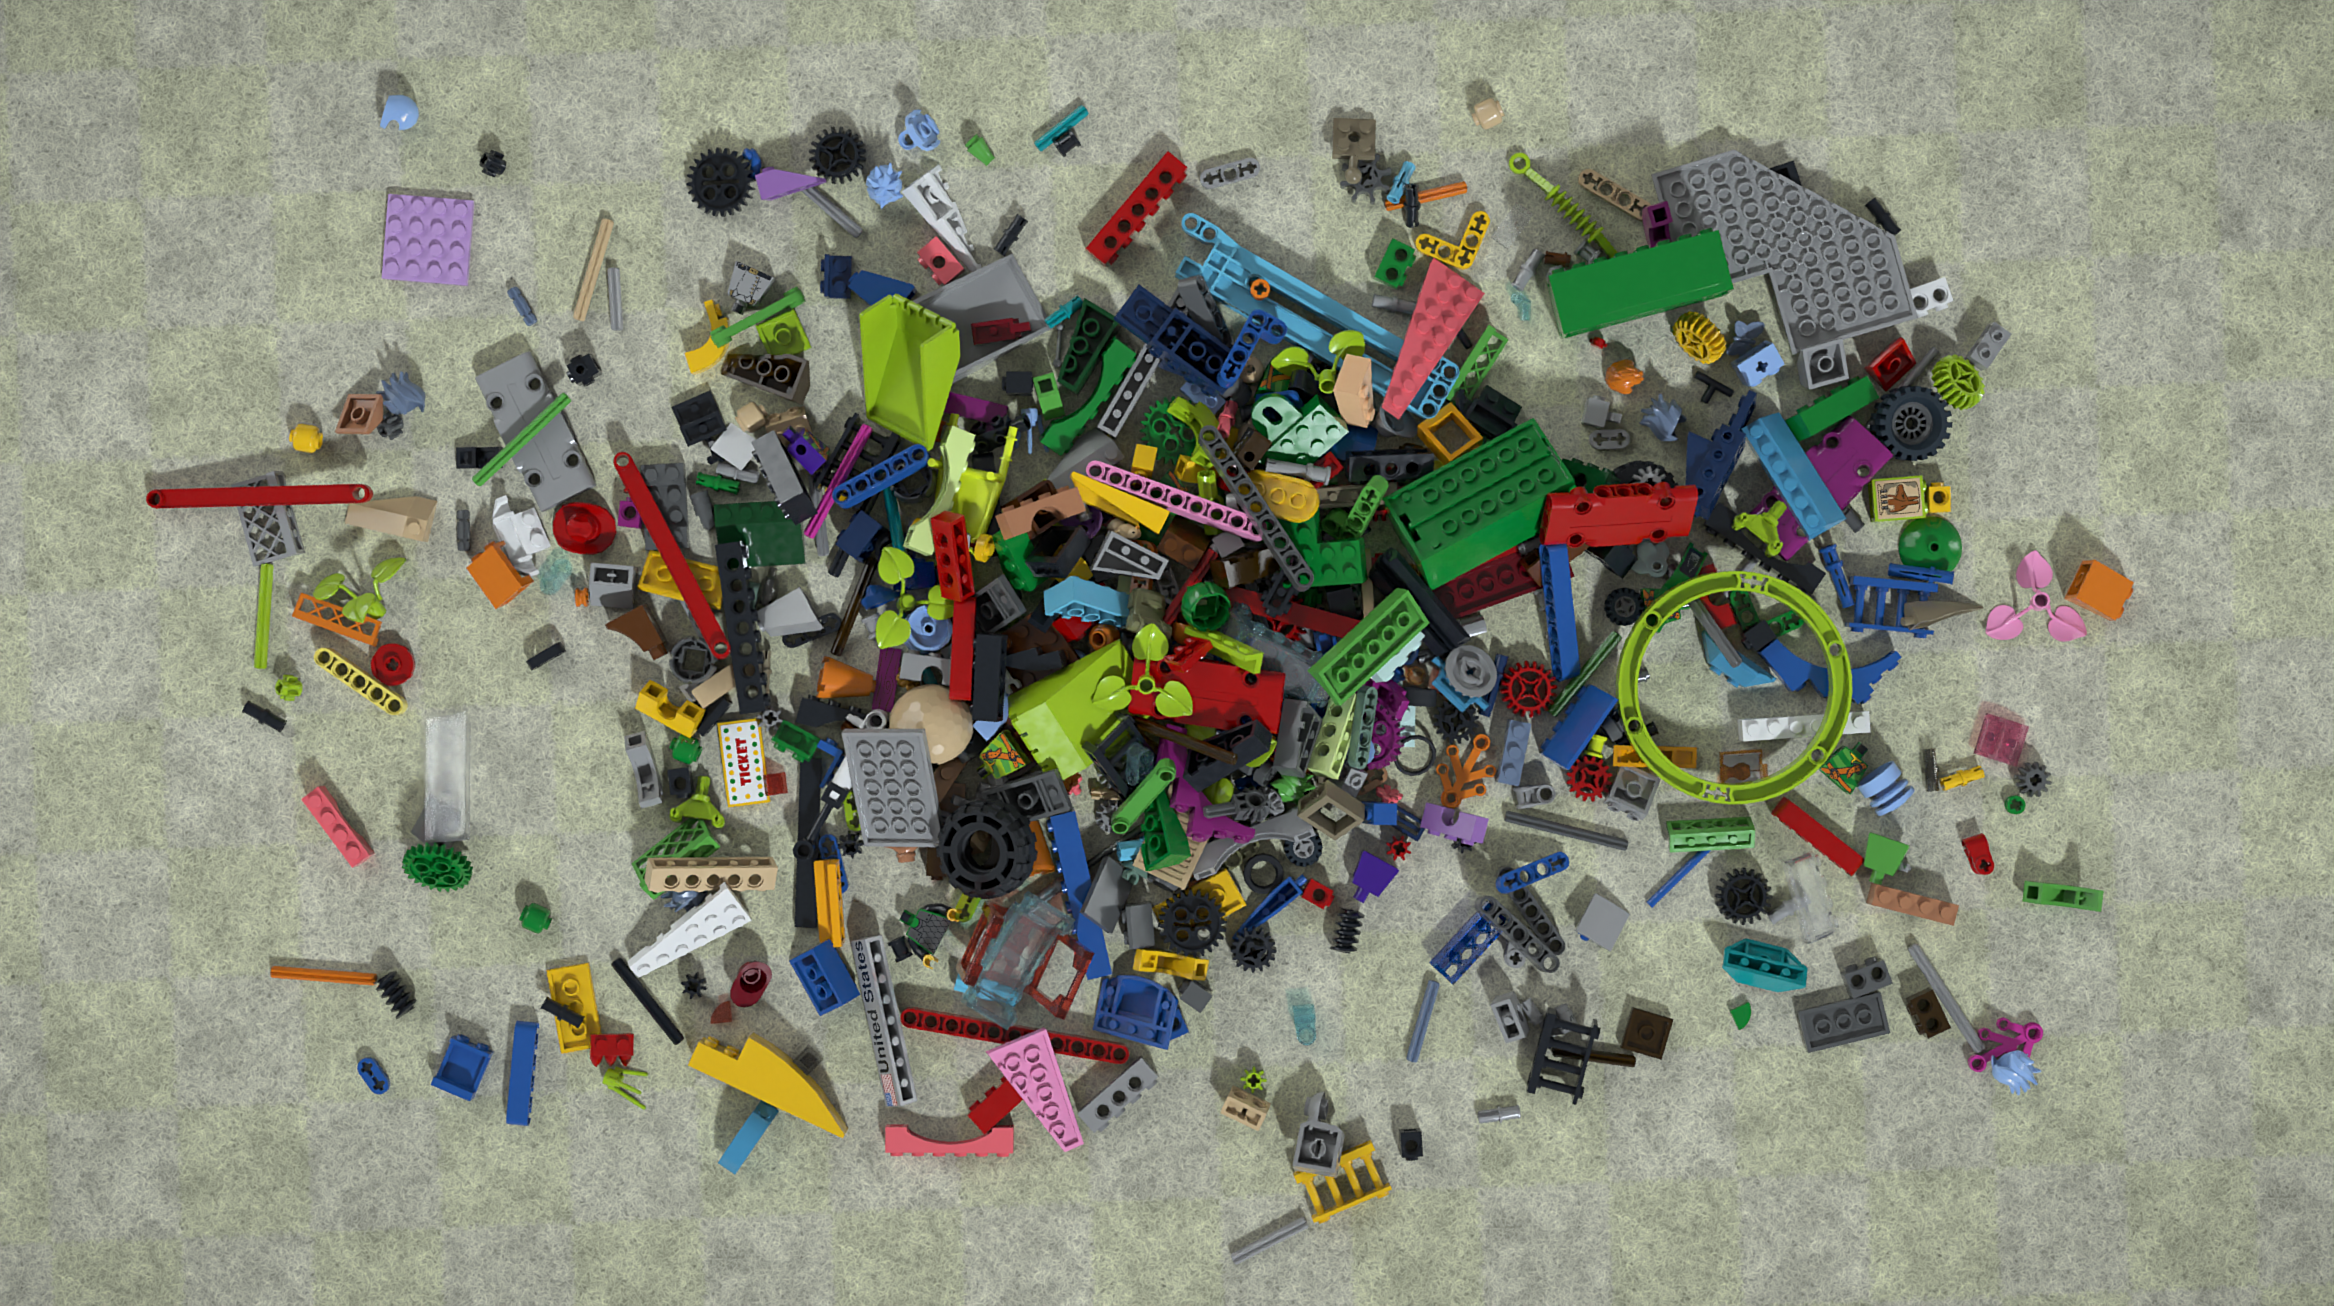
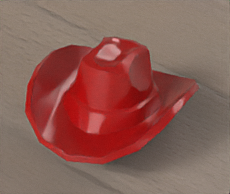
M569 502L563 504L555 514L553 535L557 544L566 551L594 555L602 553L612 545L616 535V521L607 509L599 505Z

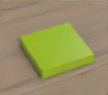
M795 309L755 326L767 354H791L795 356L812 348Z

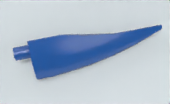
M1303 874L1297 879L1289 876L1264 899L1237 932L1244 934L1245 927L1248 931H1251L1252 926L1257 928L1280 912L1304 892L1302 885L1308 881ZM1237 932L1232 937L1233 939H1238Z

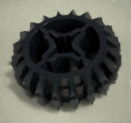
M831 127V134H828L827 130L824 129L825 137L822 138L817 134L816 137L819 143L815 141L811 143L816 149H809V153L815 155L809 158L811 163L816 162L812 169H820L816 175L821 177L825 174L826 182L832 177L831 182L834 185L837 182V178H839L841 184L845 182L844 177H847L848 181L851 182L852 177L850 174L853 173L858 177L859 173L856 171V168L864 169V166L859 164V161L866 162V158L860 156L866 153V149H859L864 145L863 141L856 142L859 138L857 134L850 137L852 134L850 129L845 134L843 127L839 128L838 133H836L835 127ZM842 139L835 147L825 146L831 140ZM848 142L854 147V160L845 154ZM821 151L830 156L828 169L821 163ZM840 151L844 159L841 158L839 160L838 158V160H835L831 152ZM840 164L850 165L844 171L834 172Z
M1744 867L1741 868V874L1738 869H1733L1734 876L1726 872L1728 880L1719 879L1724 884L1723 887L1716 885V889L1721 890V894H1714V897L1721 898L1720 901L1715 902L1716 906L1723 905L1719 913L1727 912L1725 919L1729 920L1732 917V923L1735 924L1739 918L1741 925H1745L1746 918L1750 924L1754 923L1753 917L1761 920L1759 913L1767 914V911L1763 909L1764 906L1771 907V904L1766 902V899L1773 898L1772 895L1766 894V892L1771 890V887H1764L1768 880H1760L1762 877L1761 873H1757L1754 876V869H1750L1747 874V870ZM1741 879L1751 880L1743 888L1733 885V883ZM1756 885L1760 894L1758 903L1753 899L1754 887ZM1729 890L1734 894V901L1731 907L1727 900ZM1736 890L1743 893L1747 892V899L1751 902L1743 899L1740 901L1742 897H1739L1740 894ZM1746 904L1754 908L1747 913H1736L1738 908L1741 909Z

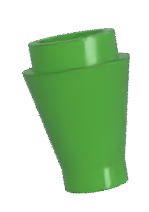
M978 134L965 144L966 151L984 163L985 166L995 158L983 137L980 138Z

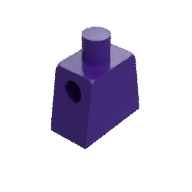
M1362 850L1351 879L1352 883L1359 886L1353 898L1364 903L1369 893L1379 897L1397 875L1399 869Z

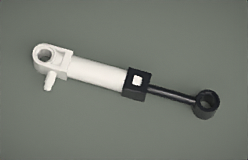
M881 709L871 711L864 720L852 714H848L846 718L852 724L859 727V729H885L889 721L887 713ZM873 715L881 717L882 724L880 726L872 723ZM846 756L820 798L826 804L807 837L800 839L793 847V855L799 861H808L814 856L817 850L814 841L833 807L840 809L851 791L852 782ZM800 845H807L810 853L806 855L801 853Z

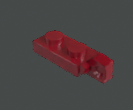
M1006 318L971 324L974 345L1015 340L1016 338H1021L1022 332L1032 331L1031 323H1019V318Z

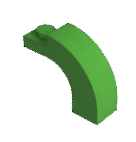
M2025 881L2022 902L2101 912L2104 891L2072 885Z

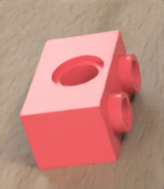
M937 236L917 252L920 256L917 260L924 269L929 267L934 274L931 277L938 285L943 283L945 286L951 283L965 271ZM937 258H943L945 265L942 268L934 267V261Z

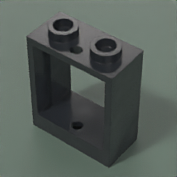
M1051 526L1025 560V563L1034 577L1066 578L1092 541L1082 526ZM1061 543H1065L1058 555L1054 557L1053 554Z

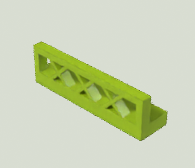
M1192 626L1185 627L1184 633L1192 637L1211 641L1213 648L1209 653L1253 674L1260 673L1263 652L1217 630L1211 631L1206 629V632H1202Z

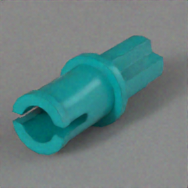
M1076 295L1063 306L1059 305L1060 309L1044 320L1049 328H1053L1067 318L1069 320L1072 314L1082 308L1083 301Z

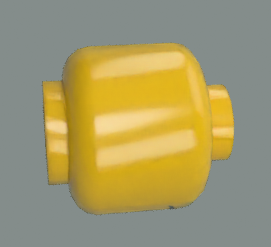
M298 424L295 430L292 429L290 431L289 441L292 442L293 448L297 451L314 453L322 446L323 433L320 432L317 426Z

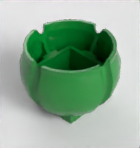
M1200 582L1187 586V591L1182 598L1181 611L1184 619L1193 628L1202 632H1206V629L1214 631L1228 620L1231 604L1227 593L1222 587L1212 582ZM1207 597V605L1196 606L1200 599Z

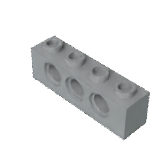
M1140 1056L1078 1110L1077 1114L1093 1133L1097 1130L1102 1132L1110 1124L1108 1121L1113 1116L1118 1118L1126 1110L1124 1107L1129 1102L1134 1104L1142 1096L1140 1093L1145 1088L1150 1090L1158 1082L1156 1080L1158 1074ZM1132 1077H1139L1141 1084L1133 1087L1130 1085L1129 1080ZM1116 1091H1123L1125 1098L1117 1101L1114 1099L1113 1094ZM1100 1105H1106L1109 1107V1112L1101 1115L1098 1113L1097 1108Z

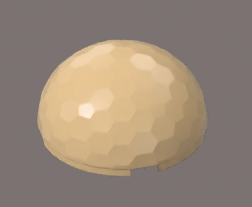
M925 684L907 691L898 699L889 717V729H925L931 764H942L958 756L966 748L973 734L974 720H972L970 706L966 700H950V688L938 684Z

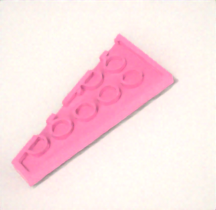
M1044 1027L986 1051L991 1060L1064 1152L1084 1144L1047 1030Z

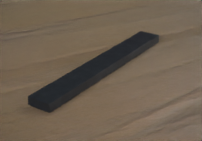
M811 758L810 762L805 760L803 763L800 762L797 842L808 836L820 814L821 788L819 786L822 779V758ZM820 832L814 841L817 846L814 856L808 861L797 860L794 927L816 928L817 925L814 861L819 860ZM800 845L801 853L805 855L810 853L807 845Z

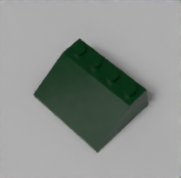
M775 501L714 505L717 544L744 542L749 551V558H746L747 567L806 564L803 522L795 526L791 519H786ZM733 558L730 561V568H738L739 561Z

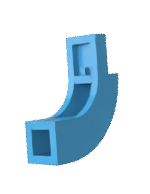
M761 1100L728 1146L718 1164L735 1175L779 1111Z

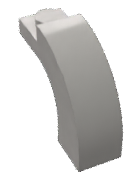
M645 731L624 736L625 751L634 770L641 809L662 803L661 795H663L661 778Z

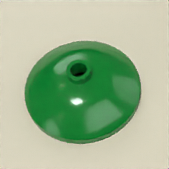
M1926 516V518L1912 521L1904 529L1899 539L1898 551L1903 565L1931 568L1932 566L1938 570L1953 571L1961 558L1962 541L1958 531L1950 522L1940 517ZM1933 543L1937 546L1936 551L1931 550Z

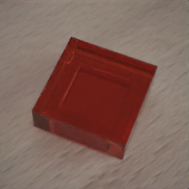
M785 772L763 775L765 796L788 793Z

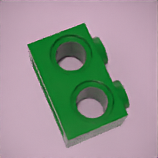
M1392 238L1373 279L1395 290L1398 285L1402 287L1408 276L1404 272L1407 266L1412 267L1417 257L1413 254L1415 249ZM1398 250L1404 251L1406 259L1403 261L1397 260L1395 252ZM1387 270H1395L1397 278L1395 280L1388 279L1386 277Z

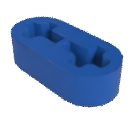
M371 1057L362 1059L357 1065V1070L370 1090L375 1094L387 1092L390 1088V1080L378 1062ZM364 1062H366L367 1064L371 1063L373 1065L370 1069L374 1075H372L369 1070H363V1068L365 1067ZM374 1077H376L378 1081L383 1080L385 1082V1084L383 1085V1090L382 1088L377 1089L375 1087L377 1081Z

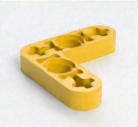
M1484 211L1475 212L1470 218L1459 247L1432 235L1421 234L1415 240V248L1424 255L1435 258L1457 269L1466 270L1474 262L1489 226L1490 218ZM1480 215L1484 217L1483 221L1486 222L1481 224L1478 231H1482L1481 235L1476 231L1469 230L1470 227L1475 229L1477 221L1474 218H1479ZM1468 235L1476 236L1478 240L1477 245H1467L1466 237ZM1427 238L1428 244L1433 246L1435 242H1438L1439 244L1436 246L1434 254L1430 253L1432 250L1430 247L1422 249L1419 240L1423 241ZM1441 246L1449 248L1450 255L1448 257L1442 258L1439 256L1438 249ZM1462 246L1467 250L1474 251L1473 254L1468 253L1467 260L1469 264L1465 263L1463 266L1460 265L1461 261L1458 259L1466 251L1461 250Z

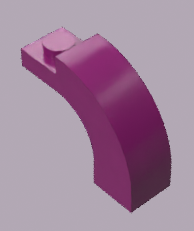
M1668 201L1644 207L1642 220L1649 247L1653 248L1657 242L1670 239V242H1672L1669 223L1673 222Z
M1370 678L1364 685L1375 687L1378 692L1377 702L1384 706L1394 719L1401 720L1410 702L1405 697L1407 691L1391 679L1387 682L1376 683Z

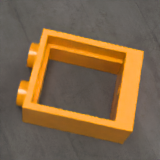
M1451 402L1440 409L1435 417L1424 420L1417 427V436L1433 451L1434 455L1443 465L1483 444V437ZM1451 420L1471 440L1452 454L1433 435L1435 431Z

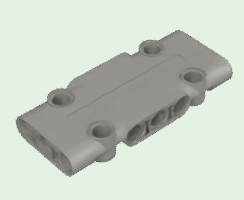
M530 351L518 355L475 378L486 400V405L494 416L493 421L505 446L556 399L553 392L549 390L547 382L543 378ZM539 379L541 382L540 387L533 390L531 387L532 381ZM501 398L502 406L495 409L493 405L494 400ZM563 411L557 414L512 457L516 468L523 474L525 484L530 488L541 512L547 511L597 485L585 462L584 456L578 448L577 439ZM572 455H577L579 459L578 464L575 466H571L569 463ZM534 474H539L540 482L537 485H533L531 482V477Z

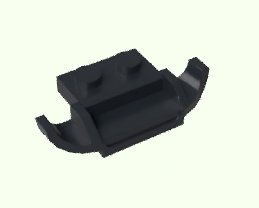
M1486 385L1479 398H1474L1473 401L1466 398L1464 390L1460 389L1455 399L1456 407L1479 433L1493 440L1518 426L1515 420L1522 406L1489 385Z

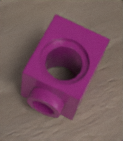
M626 497V501L620 500L617 526L642 529V519L637 509L635 517L630 519L626 515L629 507L636 509L631 498Z

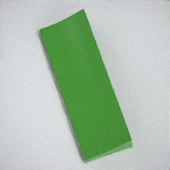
M1396 588L1307 671L1323 687L1333 702L1341 706L1429 624V621L1409 590Z

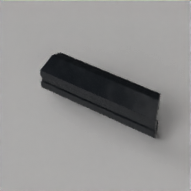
M1391 547L1385 553L1378 556L1369 571L1368 577L1385 597L1389 596L1396 588L1409 590L1429 621V624L1421 630L1425 635L1422 640L1436 657L1445 655L1471 640V636L1396 549Z

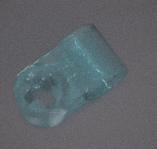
M1139 742L1132 743L1127 749L1125 775L1127 782L1131 786L1143 781L1153 770L1154 753Z
M1314 1004L1293 1005L1296 1037L1301 1044L1311 1045L1316 1040ZM1304 1030L1312 1033V1036L1308 1037V1041L1300 1037L1301 1034H1304Z

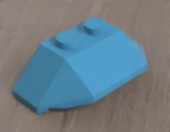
M1703 630L1701 633L1706 663L1711 666L1709 669L1718 676L1722 673L1728 677L1727 682L1736 688L1738 686L1749 687L1775 682L1777 679L1738 651L1737 653L1743 662L1738 667H1731L1707 631Z

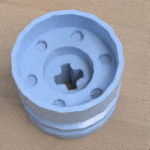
M1889 761L1879 766L1864 777L1856 786L1864 798L1875 795L1874 799L1870 802V806L1873 808L1877 807L1875 813L1878 816L1899 808L1915 792L1911 785L1906 786L1909 782L1907 779L1896 781L1902 772L1894 761Z

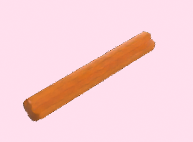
M1463 181L1418 192V201L1426 203L1464 194L1467 192L1466 182ZM1406 195L1401 196L1398 204L1391 203L1386 199L1384 201L1386 210L1391 211L1404 208Z

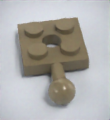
M1333 118L1332 159H1349V168L1345 172V180L1350 184H1357L1361 180L1362 174L1358 169V160H1375L1376 119ZM1357 136L1360 140L1358 142H1351L1348 138Z

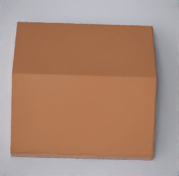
M348 394L335 432L337 434H370L383 421V396L380 394Z

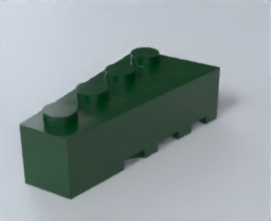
M1086 298L1083 300L1082 309L1057 379L1061 386L1077 396L1102 359V351L1122 327L1113 319L1114 315Z

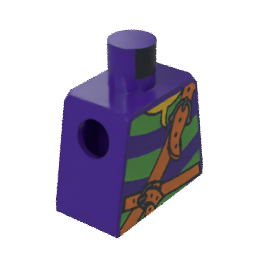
M790 425L782 433L790 442L787 449L788 452L811 475L826 461L830 448L806 428H803L798 433Z

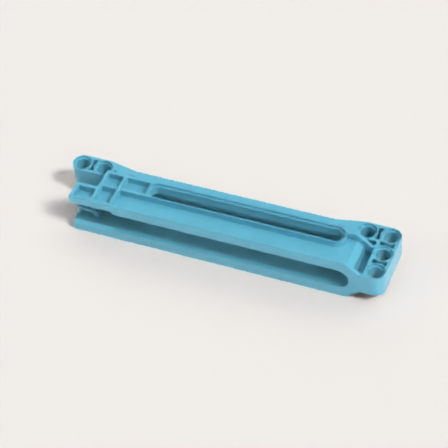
M1188 213L1182 218L1181 227L1186 234L1205 245H1212L1214 247L1203 266L1184 256L1175 272V278L1180 280L1201 275L1215 301L1248 319L1252 311L1260 309L1282 320L1287 326V333L1283 340L1293 346L1298 345L1315 355L1314 358L1321 362L1323 361L1332 368L1336 354L1329 351V342L1333 337L1332 334L1268 297L1261 301L1253 298L1250 293L1251 287L1249 282L1258 279L1266 280L1269 283L1270 290L1341 331L1355 330L1361 332L1364 335V341L1367 346L1397 362L1404 342L1403 339L1241 247L1219 227L1194 213ZM1194 219L1197 222V226L1194 229H1188L1185 226L1186 220ZM1208 229L1215 232V237L1212 240L1206 239L1203 235ZM1252 319L1253 323L1262 325L1259 319ZM1272 328V329H1271V331H1272V333H1273L1274 335H1276V336H1279V335H1280V332H1279L1278 329H1275V328ZM1364 353L1362 357L1371 359L1372 390L1384 398L1393 375V370ZM1442 356L1406 410L1424 420L1435 417L1459 377L1460 371L1458 366ZM1341 357L1338 360L1336 368L1338 372H1340L1344 360H1342ZM1446 367L1454 370L1455 375L1453 378L1445 377L1444 369ZM1441 386L1444 390L1443 396H1435L1433 388ZM1423 405H1431L1433 407V414L1425 415L1422 411Z

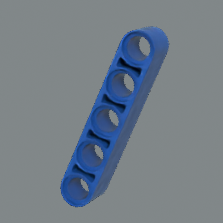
M921 444L913 445L837 486L832 493L833 500L843 509L851 508L925 468L928 465V460L931 458L930 454ZM917 453H924V456L921 460H915V455ZM905 463V467L902 470H896L897 464ZM880 473H886L885 479L877 480V476ZM861 483H867L865 490L858 491ZM843 493H848V498L845 501L839 500Z
M516 1021L506 1115L507 1124L529 1126L531 1118H529V1113L532 1110L533 1099L531 1092H533L535 1078L533 1071H535L537 1057L535 1049L537 1050L539 1035L537 1034L538 1022Z

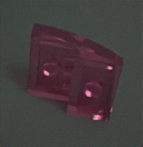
M1986 713L1973 754L2017 767L2029 726Z

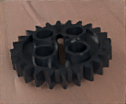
M716 147L714 153L712 149H708V156L700 153L702 160L694 159L697 166L689 167L694 172L693 174H687V177L692 179V182L686 183L687 186L692 187L688 194L695 195L692 202H700L697 208L702 209L705 207L704 213L709 214L712 211V215L717 217L720 211L721 217H726L727 212L733 216L734 209L738 212L742 211L741 204L748 206L746 198H753L749 191L755 190L754 187L750 186V183L756 181V179L750 178L754 170H747L750 162L742 163L745 157L741 155L737 158V151H732L730 154V149L725 148L722 153L721 148ZM732 165L735 172L729 177L727 175V168ZM709 167H712L714 170L711 178H708L706 175V170ZM739 179V183L703 185L705 181ZM731 187L736 189V195L733 198H730L728 195V190ZM713 188L715 190V197L710 200L707 192Z
M1190 888L1188 894L1181 890L1180 897L1174 893V901L1166 900L1169 907H1161L1165 914H1159V919L1164 921L1158 923V927L1164 928L1160 931V936L1166 935L1163 942H1171L1170 950L1177 947V954L1183 950L1185 951V957L1188 956L1189 952H1192L1193 957L1196 958L1197 952H1200L1202 956L1205 955V949L1212 952V944L1216 947L1219 946L1217 939H1224L1220 932H1226L1227 928L1222 926V924H1226L1227 919L1221 918L1226 912L1225 910L1219 911L1222 903L1214 904L1215 896L1209 899V892L1207 891L1204 895H1201L1200 889L1197 890L1196 894H1193L1192 888ZM1203 907L1209 913L1206 916H1200L1197 914V910ZM1178 909H1184L1187 915L1181 918L1175 912ZM1190 919H1194L1195 927H1191ZM1207 920L1212 921V923H1210V924H1208V923H1201V922H1205V921H1207ZM1175 922L1185 923V924H1180V925H1178V926H1175V925H1174ZM1205 928L1210 934L1207 937H1201L1198 931ZM1179 930H1186L1189 935L1186 938H1180L1177 932Z

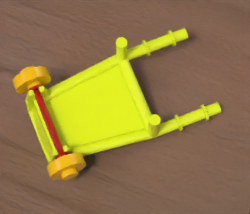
M951 413L949 423H946V425H953L959 428L957 425L959 415ZM1009 426L1008 434L1005 436L1006 443L1003 456L1000 457L1001 464L998 474L967 467L959 479L961 481L960 488L957 493H954L952 499L954 504L950 512L964 515L966 532L971 535L969 554L974 555L977 561L987 562L994 552L995 546L992 535L986 533L1006 480L1009 463L1012 462L1014 442L1017 441L1016 434L1018 428ZM942 455L940 460L930 458L927 462L930 467L938 469L934 504L943 482L944 468ZM916 518L913 521L912 525L918 522L921 518Z

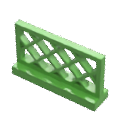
M689 818L631 864L640 880L639 885L641 889L654 900L665 891L657 893L648 890L644 880L646 867L640 868L648 858L709 857L721 846L714 839L705 820ZM698 821L696 828L691 829L692 825ZM693 834L691 840L686 841L688 835ZM681 835L679 842H674ZM665 848L662 855H658L659 851ZM671 848H676L674 854H669Z

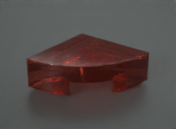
M731 1000L725 1001L715 1008L711 1016V1024L732 1022Z

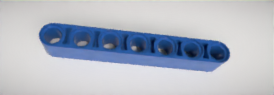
M1540 544L1539 556L1552 673L1556 680L1561 682L1580 675L1568 549L1566 544Z

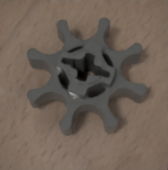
M1376 154L1375 160L1370 163L1358 160V169L1361 171L1362 177H1365L1370 172L1369 179L1364 181L1363 185H1361L1362 177L1357 184H1350L1347 181L1340 182L1341 189L1349 186L1355 189V194L1351 199L1353 203H1356L1359 195L1366 194L1370 198V204L1374 205V191L1382 190L1386 194L1389 193L1390 187L1382 184L1381 178L1390 176L1392 170L1391 168L1379 170L1376 167V163L1380 160L1379 154ZM1343 163L1342 171H1346L1349 166Z

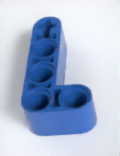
M1257 309L1252 311L1217 375L1218 384L1223 388L1232 387L1239 378L1259 338L1271 344L1280 343L1287 333L1286 324L1263 310ZM1252 319H1259L1262 325H1255ZM1272 328L1278 329L1279 332H1280V335H1279V336L1274 335V334L1272 333L1271 329H1272ZM1243 336L1250 337L1252 343L1244 342ZM1233 355H1240L1243 361H1236ZM1231 368L1233 369V372L1230 378L1227 379L1226 374Z

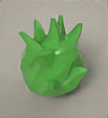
M1277 772V775H1280L1279 778L1270 783L1271 786L1276 788L1275 791L1280 795L1283 804L1285 802H1292L1297 806L1298 800L1305 796L1303 792L1315 789V785H1312L1311 782H1306L1313 775L1306 774L1304 778L1281 775Z

